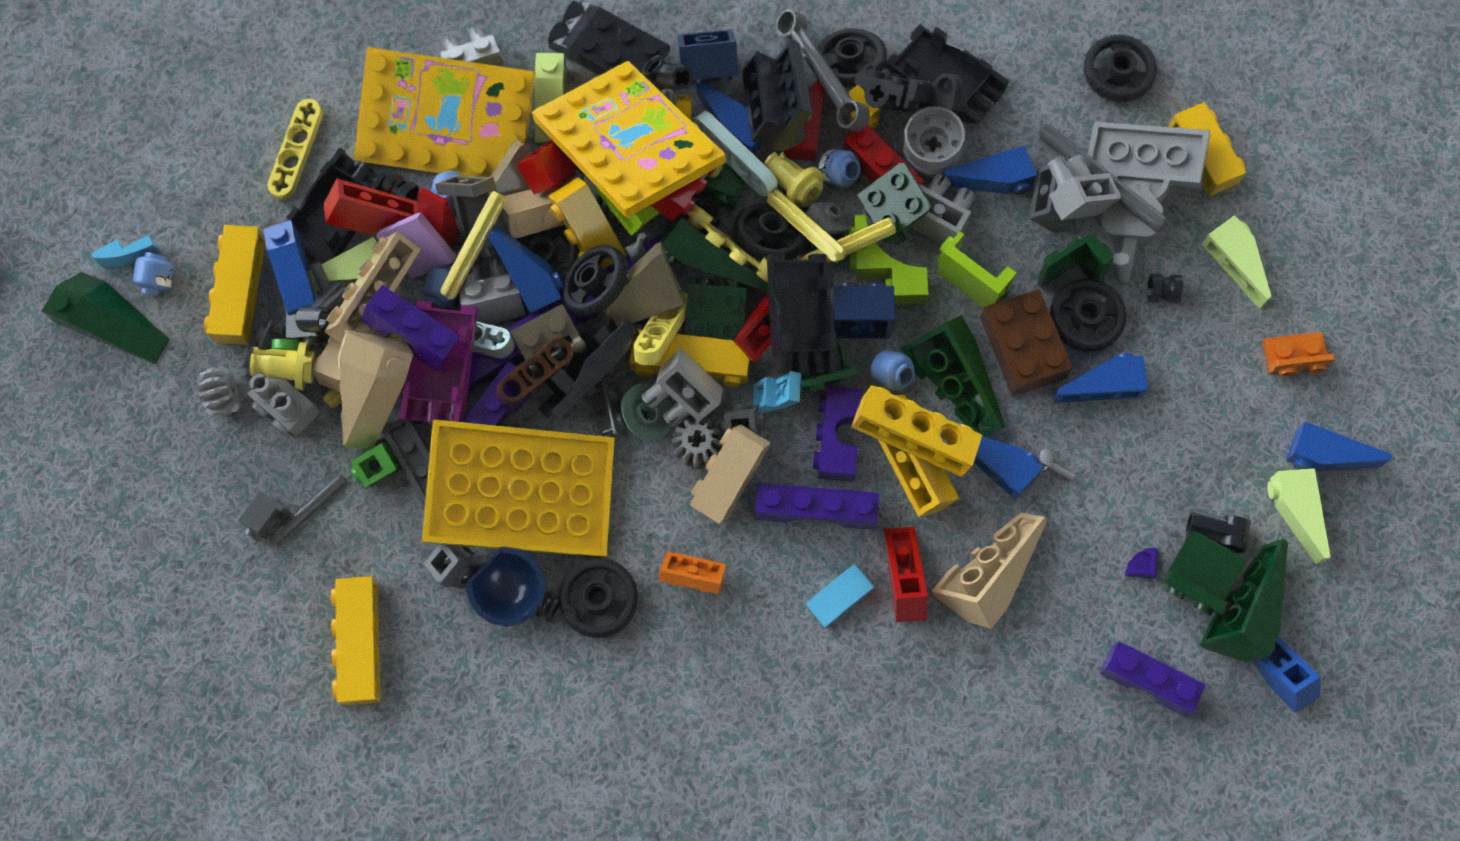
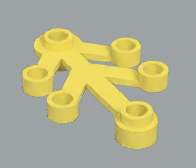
M694 204L687 213L689 215L687 221L700 231L704 227L709 232L705 238L718 248L721 245L725 248L729 247L732 250L729 256L741 266L745 263L749 266L751 264L755 265L758 268L756 274L768 283L767 259L763 258L759 263L755 260V257H751L738 244L733 242L732 238L710 224L713 217Z

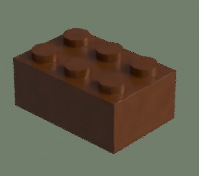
M1040 289L984 307L980 319L1012 396L1067 379L1073 368Z

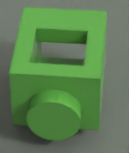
M387 441L350 461L353 466L351 472L359 484L363 483L365 487L401 468L397 457ZM373 459L377 460L380 464V468L377 471L371 468V461Z

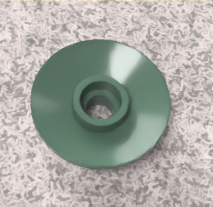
M642 383L631 387L625 393L621 404L622 416L626 426L635 436L645 441H657L665 437L672 428L670 426L672 421L667 424L663 418V414L672 406L666 397L655 409L650 408L649 404L652 401L650 400L646 404L642 399V394L653 385Z

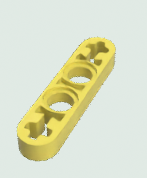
M304 99L297 104L269 177L268 190L277 200L284 201L294 195L319 129L323 112L318 102L313 99ZM313 108L315 114H309L307 118L309 126L305 125L306 116L303 112ZM305 132L308 134L304 142H293V138L297 133ZM289 157H297L299 159L297 165L293 168L284 167V162ZM280 172H283L284 174H286L285 183L287 185V189L282 188L279 192L276 188V185H282L284 176Z
M682 292L683 305L650 317L634 343V359L637 363L653 365L661 360L686 318L687 293Z

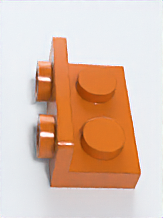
M1322 332L1264 338L1262 341L1269 374L1279 373V377H1290L1296 375L1297 371L1308 370L1309 374L1321 373L1326 371L1327 367L1335 360L1334 354H1327Z
M667 551L660 568L658 581L666 582L673 586L697 589L704 593L719 594L723 586L726 564Z

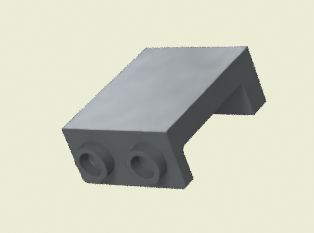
M457 175L435 183L437 195L453 196L462 233V240L451 244L453 251H461L491 192H497L494 177ZM501 212L493 228L499 226L506 232ZM489 236L480 251L482 257L498 254Z

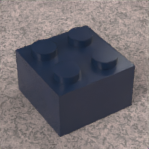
M733 29L677 34L680 64L687 65L692 70V84L703 83L708 78H716L717 81H729L733 79V76H739L737 46Z
M850 282L834 286L832 306L836 338L890 339L895 321L894 286H887L885 283L857 286V284Z

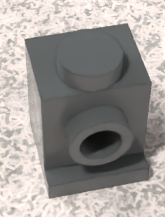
M259 491L238 521L246 527L243 532L259 542L261 538L266 539L269 534L273 535L281 525L280 518L282 515L288 518L291 512L277 501Z

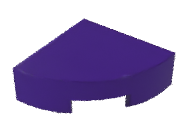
M1147 548L1131 558L1132 560L1127 564L1125 576L1156 579L1158 548Z

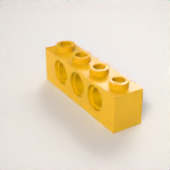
M873 385L863 395L851 428L960 477L973 466L982 438V434L975 432L967 425H959L946 419L940 413L928 411L918 406L912 400H904L891 394L885 388ZM886 413L891 414L894 420L889 418ZM914 425L919 427L922 432L917 431ZM942 438L946 439V440L948 441L949 445L946 444V443L942 440Z

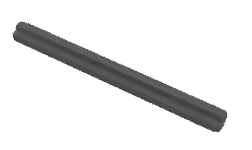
M1046 124L1040 129V138L1060 155L1064 156L1066 160L1077 155H1083L1091 175L1110 173L1052 125ZM1110 173L1122 197L1118 201L1155 232H1160L1166 227L1167 219L1165 216Z

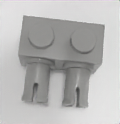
M476 26L478 34H475L473 27L468 31V37L471 41L469 43L460 45V41L455 35H450L451 43H449L447 36L442 40V47L445 51L440 52L441 58L504 67L493 34L486 36V32L481 26Z
M1083 155L1074 156L1067 162L1064 156H1060L1047 164L1058 185L1056 190L1049 196L1061 220L1098 216L1122 198L1110 173L1091 175Z
M936 174L928 188L920 185L932 209L921 219L909 226V228L942 245L949 236L954 238L960 231L963 232L971 214V211L968 209L976 196L970 190L964 199L968 189L960 188L953 202L946 199L943 195L949 188L950 181L945 177L940 184L939 181L943 175Z
M499 258L500 267H498L496 259L491 261L490 268L493 274L491 278L482 279L480 268L477 265H473L471 268L472 274L468 273L464 281L465 284L459 290L461 305L477 307V321L489 325L526 316L523 299L501 258Z
M680 349L660 366L656 383L642 394V399L646 404L651 400L652 402L649 404V407L655 409L668 395L672 396L677 403L663 414V418L667 424L673 420L670 426L676 428L690 414L700 422L721 402L723 387L683 349Z
M256 374L250 380L251 390L247 395L254 401L251 407L262 417L269 414L274 418L275 421L272 425L284 436L290 432L294 437H297L320 413L319 409L285 379L268 378L264 374Z

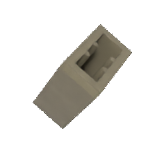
M519 140L512 143L491 177H494L497 192L503 196L530 189L516 164L531 153L525 143Z
M661 242L655 244L628 270V278L622 292L614 303L608 306L607 309H604L609 321L613 319L618 327L626 319H629L631 323H635L684 304L682 290Z

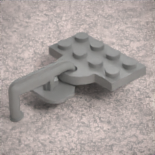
M1094 122L1088 155L1163 215V207L1159 202L1168 194L1171 185L1201 188L1211 135L1210 130ZM1117 201L1103 212L1102 226L1111 235L1125 236L1122 252L1113 256L1114 260L1112 263L1115 265L1118 280L1121 283H1127L1131 279L1138 239L1150 238L1158 232L1152 230Z

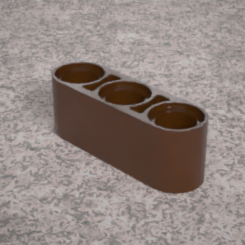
M556 338L506 375L496 387L495 393L498 401L503 405L513 406L529 395L569 362L573 355L571 344L565 339ZM551 348L561 349L564 353V360L557 361L553 359L550 354ZM531 365L537 366L541 371V378H531L527 373V367ZM505 384L515 385L518 389V395L512 398L508 397L503 391V386Z

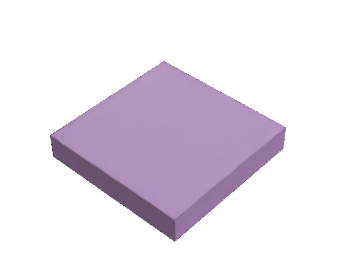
M421 212L380 229L376 235L378 239L381 237L387 238L398 231L421 249L407 271L412 279L428 273L431 268H440L453 263L457 257Z

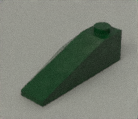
M680 215L673 222L670 221L659 241L662 243L669 261L675 264L679 260L684 265L768 291L767 282L745 264L741 266L729 256L730 253L724 248H718L708 241L704 233Z
M1285 539L1261 547L1243 574L1247 581L1235 591H1231L1226 598L1232 603L1224 615L1221 616L1216 613L1209 623L1200 643L1203 649L1244 662L1265 659L1274 652L1281 626L1288 542Z

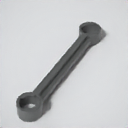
M791 9L782 11L776 21V31L778 35L800 43L803 58L838 108L836 115L838 125L854 132L863 130L869 121L870 113L868 107L865 104L852 100L807 34V19L805 15ZM793 21V26L791 30L788 32L790 23ZM856 111L855 118L850 123L851 113Z

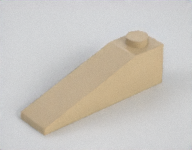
M350 330L345 331L338 355L344 447L371 450L375 447L405 383L413 357V352L404 340Z
M1020 513L994 534L996 542L993 545L983 549L979 547L974 549L971 555L975 559L961 569L957 564L950 568L931 591L932 594L968 623L992 629L1011 603L1046 525V518Z

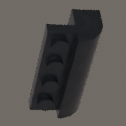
M790 39L776 59L756 51L742 70L751 141L773 150L790 149L804 141L806 138L804 124H807L812 116L800 43Z

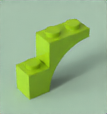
M854 215L853 226H849L851 230L848 235L868 227L866 215ZM876 242L849 254V269L855 270V279L886 278L885 284L887 286H894V305L926 304L928 298L927 267H916L901 263L886 254Z

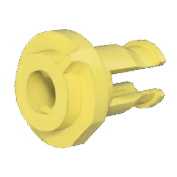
M773 152L766 159L764 165L774 174L778 185L785 189L788 199L799 208L810 207L814 204L823 190L824 176L816 167L803 169L794 161L787 159L783 152L779 156L776 152Z
M300 342L297 351L280 349L259 350L258 347H254V354H251L250 376L264 374L268 378L294 380L296 390H304L306 383H313L314 373L312 368L316 359L315 351H309L308 343Z

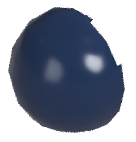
M501 547L466 583L469 603L476 613L491 624L505 627L522 624L534 616L543 603L546 589L543 571L535 559L520 549Z

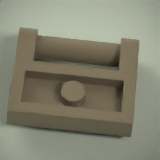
M563 304L510 331L525 361L550 341L556 338H564L567 335L572 342L570 344L573 348V355L577 353L581 355L587 352V348ZM561 349L551 354L552 358L557 361L564 360V353ZM528 366L535 379L541 376V371L537 366Z

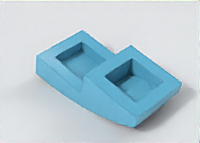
M147 235L126 247H123L118 240H115L92 252L91 255L102 268H119L135 265L136 259L144 256L145 252L161 255V252L155 242Z
M790 371L778 379L765 377L753 385L752 405L758 404L759 413L783 409L800 402L801 373Z
M854 564L810 599L806 606L823 627L826 628L850 607H853L864 598L875 586L857 564Z

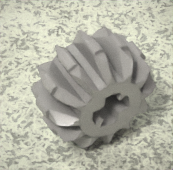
M223 366L213 367L197 376L199 398H201L202 405L210 416L223 418L238 411L241 405L240 395L235 379L232 378L229 370Z
M686 419L684 421L685 429L681 427L675 429L678 437L672 438V445L677 447L674 450L675 457L683 456V465H687L692 459L693 467L697 469L699 467V460H703L704 465H707L710 460L709 456L712 457L714 454H719L716 449L723 446L720 444V439H717L720 436V430H711L713 423L710 420L704 425L701 424V421L695 420L696 424L691 425V422ZM695 438H701L699 447H693Z

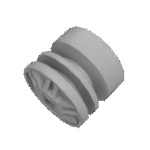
M934 106L917 111L908 120L904 131L903 159L919 177L933 180L936 174L943 175L945 169L959 165L965 141V130L960 118L949 109ZM931 146L936 147L935 152L929 151Z

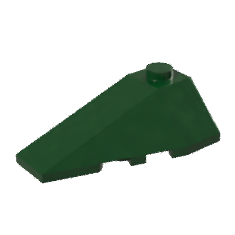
M83 272L55 286L42 309V312L59 325L153 364L157 363L169 341V338L107 282Z
M962 315L901 347L904 354L912 360L915 374L921 380L927 376L938 387L934 393L941 400L946 396L956 406L955 415L965 425L971 427L975 432L982 434V437H986L1005 427L976 340Z

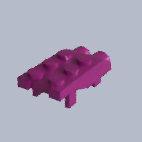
M417 300L416 307L460 337L438 371H435L416 357H412L403 385L399 419L433 422V419L462 422L468 396L478 308L461 305L460 311L434 308L433 302Z

